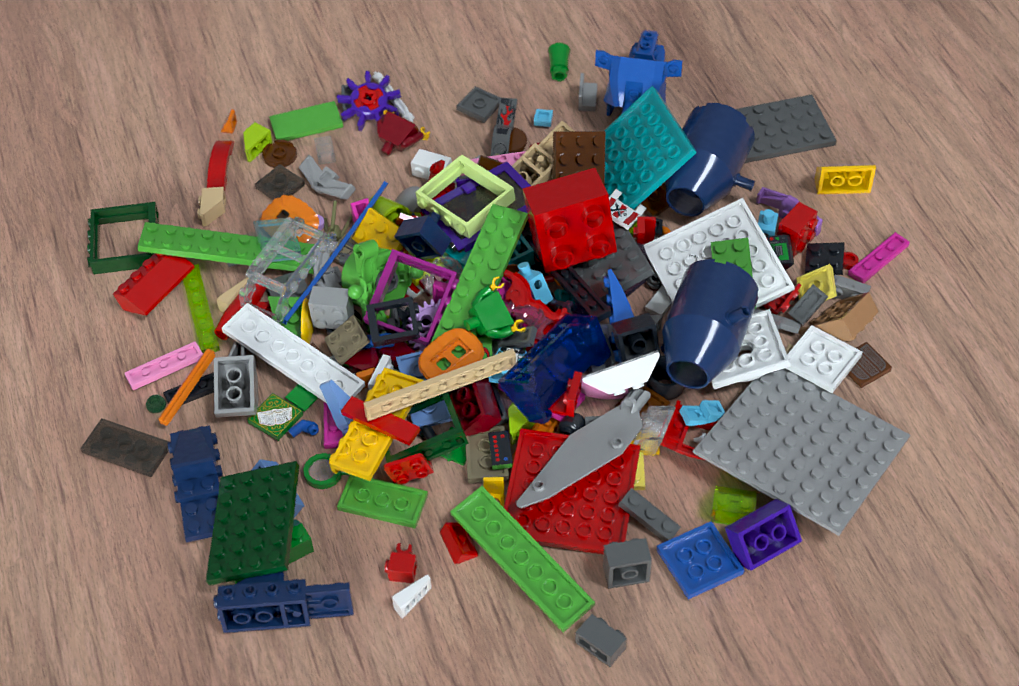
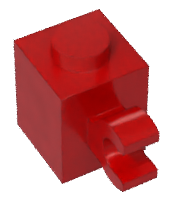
M398 543L396 545V552H391L390 559L386 560L385 572L388 573L389 581L414 583L418 564L417 556L412 554L411 544L408 545L406 551H402L401 543Z

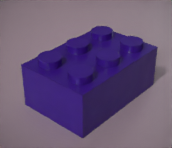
M777 499L725 527L735 557L742 567L750 571L802 542L790 504Z

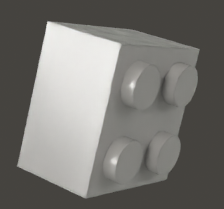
M312 287L308 306L313 327L337 329L354 315L353 301L348 295V289Z

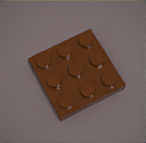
M553 131V180L596 168L605 185L606 132Z

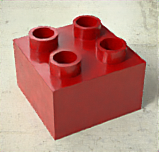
M596 168L522 189L534 247L545 273L566 269L571 265L595 258H603L606 255L617 252L609 196Z

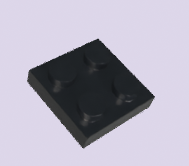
M807 243L805 274L830 264L833 267L834 275H843L845 243Z

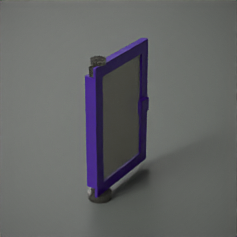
M507 161L491 169L490 173L514 187L515 201L507 208L527 213L522 189L531 185ZM471 180L434 201L465 222H468L498 196L474 180ZM420 208L425 216L430 214L426 209ZM439 220L437 223L451 238L448 247L452 253L468 252L473 249L481 231L480 229L471 238H467L464 235H460L451 226L445 225L442 220Z

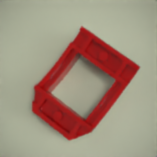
M677 400L659 445L685 456L705 460L693 453L694 447L683 444L689 426H686L679 412L684 405H681V401ZM718 421L694 425V427L710 431Z

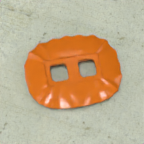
M282 195L280 198H275L262 212L260 219L264 231L273 239L307 243L315 235L319 227L317 213L305 202L292 195ZM285 210L289 213V216L281 222L277 219V216ZM295 220L302 223V226L297 231L289 228Z
M454 328L446 331L423 350L418 360L419 371L428 380L483 360L485 354L483 344L473 333L466 329ZM457 346H461L466 351L460 358H457L452 353V350ZM443 358L451 363V366L444 371L436 365Z

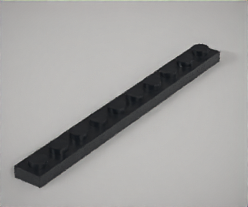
M528 219L521 234L534 250L536 258L540 261L534 247ZM571 266L566 269L550 272L594 324L612 316L611 310Z

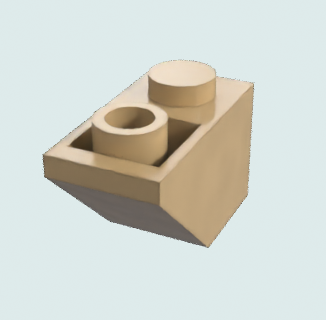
M224 187L202 188V195L199 196V206L201 207L197 210L198 219L202 220L203 226L209 225L225 213L226 196Z

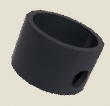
M665 355L659 357L645 384L666 400L675 399L683 392L684 387L674 382L667 374ZM668 380L672 384L659 383V381Z

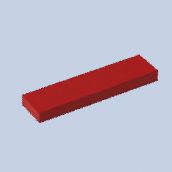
M351 396L341 410L342 415L408 446L411 445L420 432L419 426L391 413L368 421L364 410L365 402Z

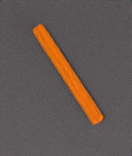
M205 350L158 418L160 424L167 426L215 358L213 350Z

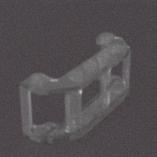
M287 217L247 269L245 276L249 279L245 287L240 289V306L243 307L246 303H249L275 322L280 323L290 311L288 298L297 291L299 283L307 277L310 268L316 265L321 253L330 254L337 248L336 233H326L304 224V219L300 217H295L294 219ZM303 233L318 239L307 255H301L284 247L291 236L294 238L296 236L301 237ZM278 253L300 263L289 280L284 284L262 275ZM256 283L280 294L275 314L251 304L252 295L256 290Z

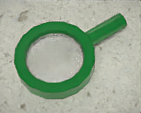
M327 453L316 454L310 457L303 468L304 477L308 485L321 490L331 488L339 482L342 475L350 474L340 470L337 474L332 473L329 465V459L332 454Z

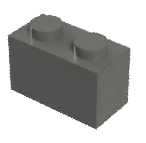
M591 614L576 631L575 643L611 667L626 650L627 638L621 631L611 628L604 619L597 618Z

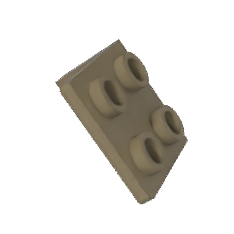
M354 315L324 339L340 365H343L370 342L365 333L368 331L367 326Z

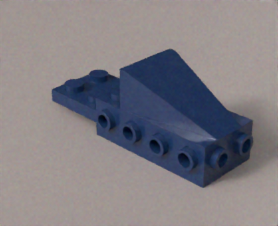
M209 425L170 433L171 442H168L169 453H173V458H170L173 471L172 480L174 487L177 486L178 490L174 491L176 503L181 505L186 543L210 538L213 533L220 477L223 476L221 465H218L217 462L221 460L219 449H215V445L218 444L216 432L212 433Z
M287 571L246 578L235 585L218 586V595H214V607L217 608L218 621L221 622L223 633L311 626V619L354 615L349 582L307 586L306 579L289 580Z

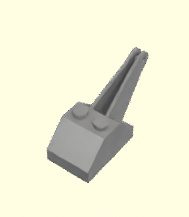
M234 341L228 357L214 358V414L216 418L256 415L259 395L254 355H246V348L242 345L241 356H239L240 344Z

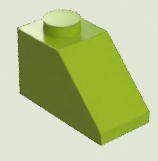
M254 122L243 132L247 160L251 163L263 152V148L268 143H273L271 131Z
M523 397L513 402L508 408L510 444L514 445L518 442L521 428L532 429L540 418L539 411L535 410V406Z

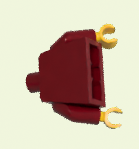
M384 110V115L377 121V134L384 143L381 152L389 156L393 148L403 151L420 140H428L430 136V131L425 133V127H421L419 131L416 124L387 110Z

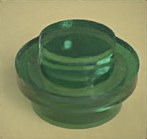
M152 395L147 399L146 408L150 413H159L166 407V401L160 395Z

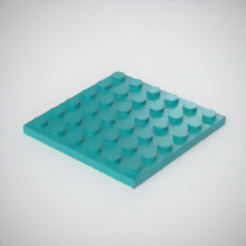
M653 86L604 130L606 132L604 186L608 196L610 197L615 189L619 190L622 194L618 200L634 210L697 153L659 92Z

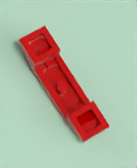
M216 141L214 143L208 167L207 188L224 187L225 191L227 184L226 173L229 157L233 152L234 141Z

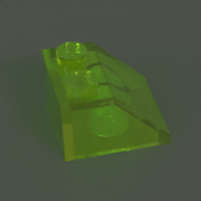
M715 486L711 521L713 523L730 525L754 512L756 491Z

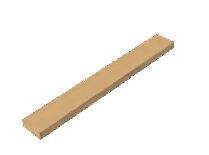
M513 349L367 401L364 403L365 416L370 421L516 367V353Z

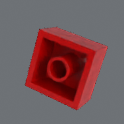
M798 202L780 221L777 235L790 236L793 258L798 252L801 253L804 250L808 241L811 242L816 234L814 230L818 223V211L801 202Z

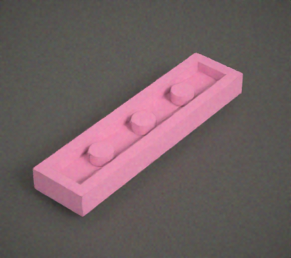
M195 341L129 370L124 374L132 390H136L198 362L203 353Z

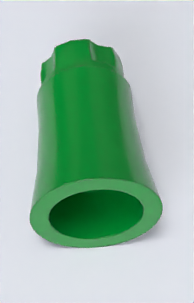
M554 43L548 48L551 77L558 82L564 81L567 78L571 51L567 44Z

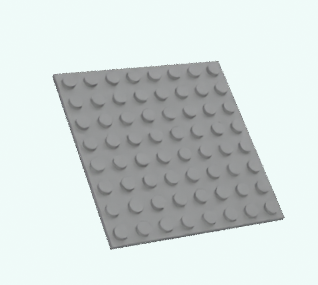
M783 368L753 380L697 445L693 453L771 498L790 504L792 510L839 536L908 441L910 434Z

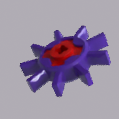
M365 71V83L356 85L349 78L346 79L347 86L352 90L351 96L337 95L338 103L351 104L349 109L341 113L343 121L356 114L360 117L357 123L358 130L362 131L366 120L375 119L377 123L384 110L399 115L398 108L388 104L389 100L401 98L400 89L390 92L385 91V88L391 82L390 76L386 75L379 84L371 82L372 78L369 71Z

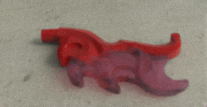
M506 269L503 277L510 279L512 282L505 296V302H510L506 306L509 313L515 314L516 320L521 319L524 321L518 324L519 328H522V324L535 326L537 328L535 338L547 340L548 336L543 334L544 328L552 322L562 320L567 314V308H563L559 313L551 311L540 299L535 300L532 298L530 285L522 275Z

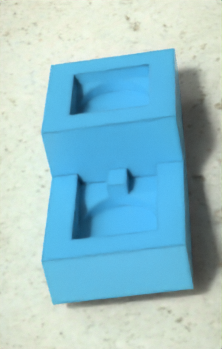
M702 400L699 406H682L679 410L686 426L712 423L720 420L725 414L719 400Z

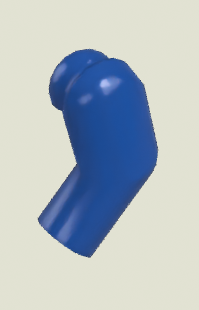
M301 420L288 431L294 438L301 432L316 435L319 428L313 421Z

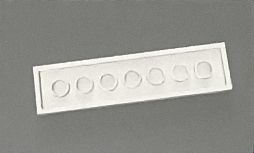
M246 303L222 327L223 333L325 403L326 400L319 387L321 383L332 379L350 397H355L365 387V381L249 303Z

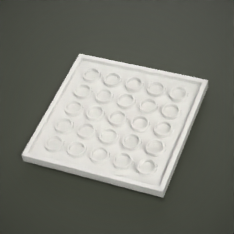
M743 198L642 246L672 303L688 266L699 260L712 259L711 242L740 238L749 239L752 275L759 289L756 308L795 290L792 281Z

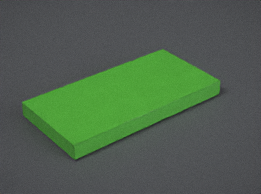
M335 101L269 116L276 140L288 141L343 128V122Z
M350 474L338 502L337 510L416 529L428 497V491L373 478L371 481Z

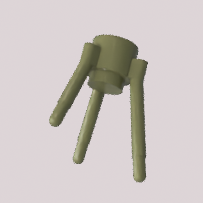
M336 200L333 202L331 225L329 227L327 218H324V239L329 243H337L352 222L351 214L342 231L338 225H335Z

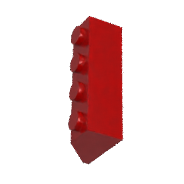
M154 253L124 283L118 286L113 295L123 311L147 316L195 266L185 257Z

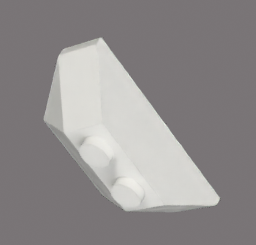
M658 350L584 375L582 379L584 383L607 394L614 393V396L625 393L627 388L633 387V389L643 387L644 382L648 381L660 355Z

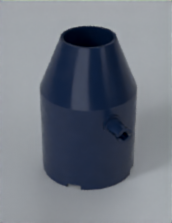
M707 103L705 106L695 107L689 114L682 130L697 153L665 181L666 199L669 206L675 212L688 217L698 216L728 196L733 186H739L750 192L752 191L755 180L753 181L741 176L740 171L754 144L755 133L753 127H750L746 122L747 118L738 110L720 103Z
M704 259L688 266L683 275L662 329L663 344H661V351L665 354L667 374L674 382L683 387L700 389L707 386L738 357L759 298V289L755 280L739 266L727 261L726 264L715 262V259Z

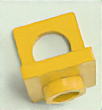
M483 477V487L504 508V477Z

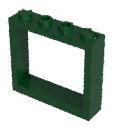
M156 202L91 209V217L88 219L90 230L87 231L90 243H87V249L90 257H87L88 267L92 268L94 275L139 269L143 262L154 254L142 253L99 259L100 225L148 219V223L159 224V212Z
M449 392L414 404L408 415L444 400L455 428L392 455L389 448L385 454L387 463L418 453H422L426 460L430 461L469 444Z

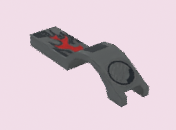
M500 98L497 121L492 137L491 156H494L496 153L500 155L509 154L510 136L514 129L518 104L517 99Z

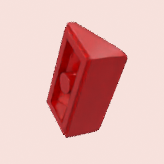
M446 522L440 530V535L454 564H460L478 557L479 554L468 532L458 522Z

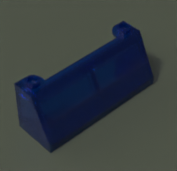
M566 314L498 380L501 389L529 422L547 423L552 417V411L548 409L567 390L569 378L573 379L574 372L584 373L591 365L601 366L611 356L597 316Z

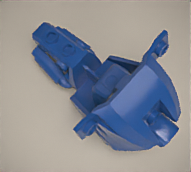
M642 31L639 42H635L631 47L628 57L610 55L606 51L596 50L595 66L609 70L608 86L603 100L607 105L606 116H611L615 107H623L622 113H624L651 86L657 89L666 103V77H681L683 60L674 59L665 62L664 46L657 45V31Z

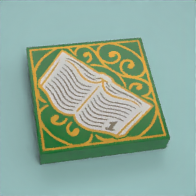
M272 393L257 408L256 415H251L247 421L250 425L279 441L304 414L303 410Z

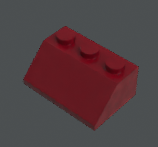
M489 377L449 391L466 436L487 432L502 420Z

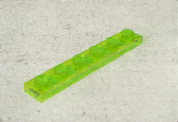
M196 264L194 265L195 268L183 279L199 347L202 353L206 349L213 350L214 352L221 351L217 336L214 333L215 327L199 265Z

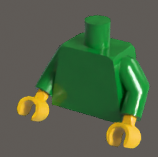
M495 277L491 285L488 284L477 292L471 302L472 308L468 311L470 318L464 320L466 330L470 331L476 328L480 336L486 335L489 338L503 339L515 334V331L524 332L526 330V327L518 329V324L524 321L519 319L514 323L498 290L494 291L496 288H502L505 284L496 286L495 281L500 277Z

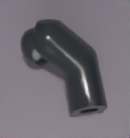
M424 425L420 428L419 435H422V438L426 437L428 440L437 436L429 425Z

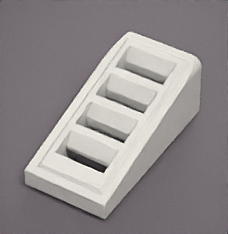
M425 575L392 596L393 607L401 618L405 617L431 589L429 575Z

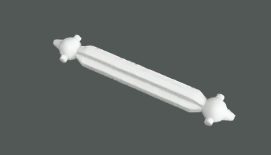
M374 72L372 78L379 84L384 76L380 72ZM389 84L385 91L390 92L394 91V89ZM400 98L390 100L394 107L398 108L402 118L413 123L415 116L409 112Z

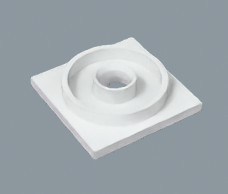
M770 309L752 315L740 352L744 350L752 352L737 357L712 380V385L714 389L737 382H748L758 379L767 373L791 366Z

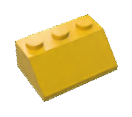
M876 165L816 167L814 180L817 194L871 193Z

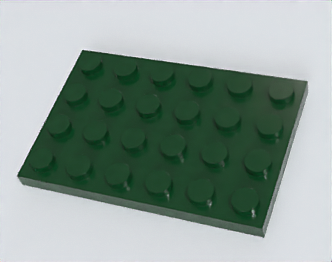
M297 461L221 477L206 574V582L209 586L288 570L300 467Z

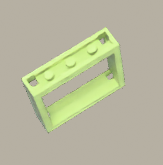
M460 155L415 192L417 204L420 208L439 214L440 220L445 225L451 226L460 235H464L467 238H471L482 229L492 204L508 207L515 201L514 187L464 155ZM462 174H465L498 196L468 222H465L432 200L433 197Z

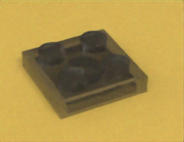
M280 164L255 183V188L272 200L280 198L282 195H293L305 186V181Z

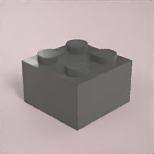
M634 538L625 542H611L604 545L603 570L608 589L650 582L652 559L646 538Z

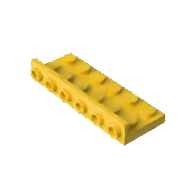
M384 367L381 374H378L373 388L368 391L365 402L420 383L423 380ZM413 405L391 414L405 420ZM351 421L347 433L339 441V447L330 456L329 465L332 473L337 474L340 470L371 481L394 439L357 421Z

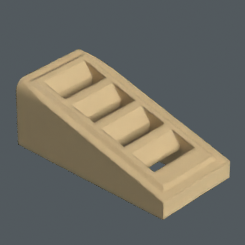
M249 278L244 279L216 299L220 311L224 312L239 292L251 282Z

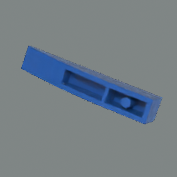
M608 269L603 280L604 287H608L609 294L606 295V304L611 308L612 316L608 317L609 324L611 325V323L634 317L619 281L612 269ZM611 332V341L615 343L613 332ZM616 347V350L613 351V355L615 361L619 364L622 362Z

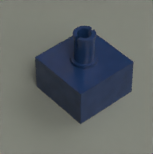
M430 212L427 216L403 220L394 236L413 257L421 260L443 257L451 242V238L437 225L440 215L435 212Z

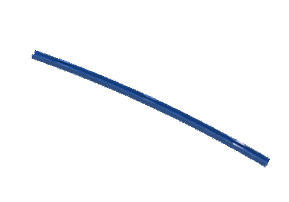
M383 182L339 246L285 316L282 323L285 325L303 303V300L310 294L312 287L316 286L359 227L369 207L372 208L388 185L387 182Z

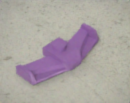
M765 187L761 188L756 200L757 204L762 203L779 209L778 217L782 219L800 202L791 195ZM817 216L818 223L814 230L816 237L821 232L823 219Z

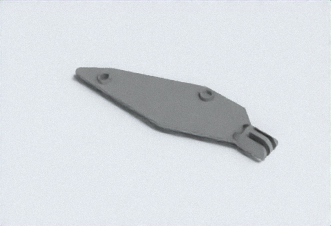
M632 388L619 406L569 435L516 502L517 506L523 508L548 499L623 454L643 427L639 412L649 400L650 392L639 388Z

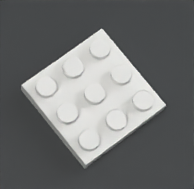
M811 325L787 354L791 366L786 369L833 393L861 358L862 351Z

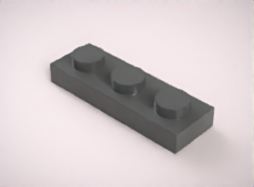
M632 488L618 504L619 507L664 542L672 539L681 528V526Z

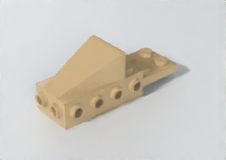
M563 121L539 145L534 143L512 165L531 186L553 180V131H574ZM504 173L500 179L514 187L515 201L507 208L517 210L526 205L523 190ZM489 190L485 193L492 201L498 197Z

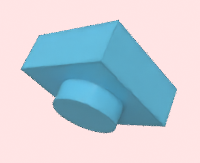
M536 109L534 126L551 127L553 110Z

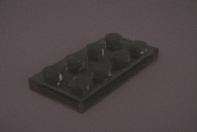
M101 418L80 449L84 454L152 477L169 451V441Z

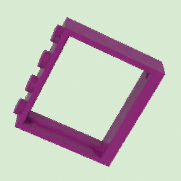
M392 249L370 304L383 302L399 262L449 280L426 338L420 336L419 339L411 340L428 346L432 341L447 305L452 299L451 294L454 289L456 290L457 283L460 280L458 279L457 272ZM366 311L363 319L365 324L369 325L368 315ZM378 320L379 329L392 334L406 331Z

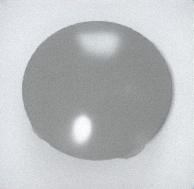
M411 186L399 194L395 202L406 206L411 213L421 210L417 204L415 193L420 187Z

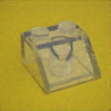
M649 406L646 413L642 411L640 417L643 427L633 439V444L641 445V452L652 457L655 456L676 407Z

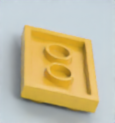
M369 207L352 239L357 243L373 239L379 247L389 250L401 251L403 247L394 237L399 226L375 209Z

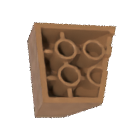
M867 292L838 300L823 311V315L812 319L809 323L810 326L812 325L841 341L850 342L857 337L856 335L865 329L868 323L874 320L873 317L879 311L870 293ZM810 326L801 327L798 333L803 336Z

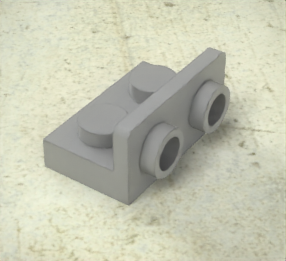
M836 274L834 276L837 293L835 298L845 299L870 292V285Z

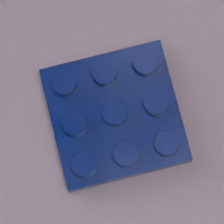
M712 521L661 543L656 548L688 600L744 574V568Z

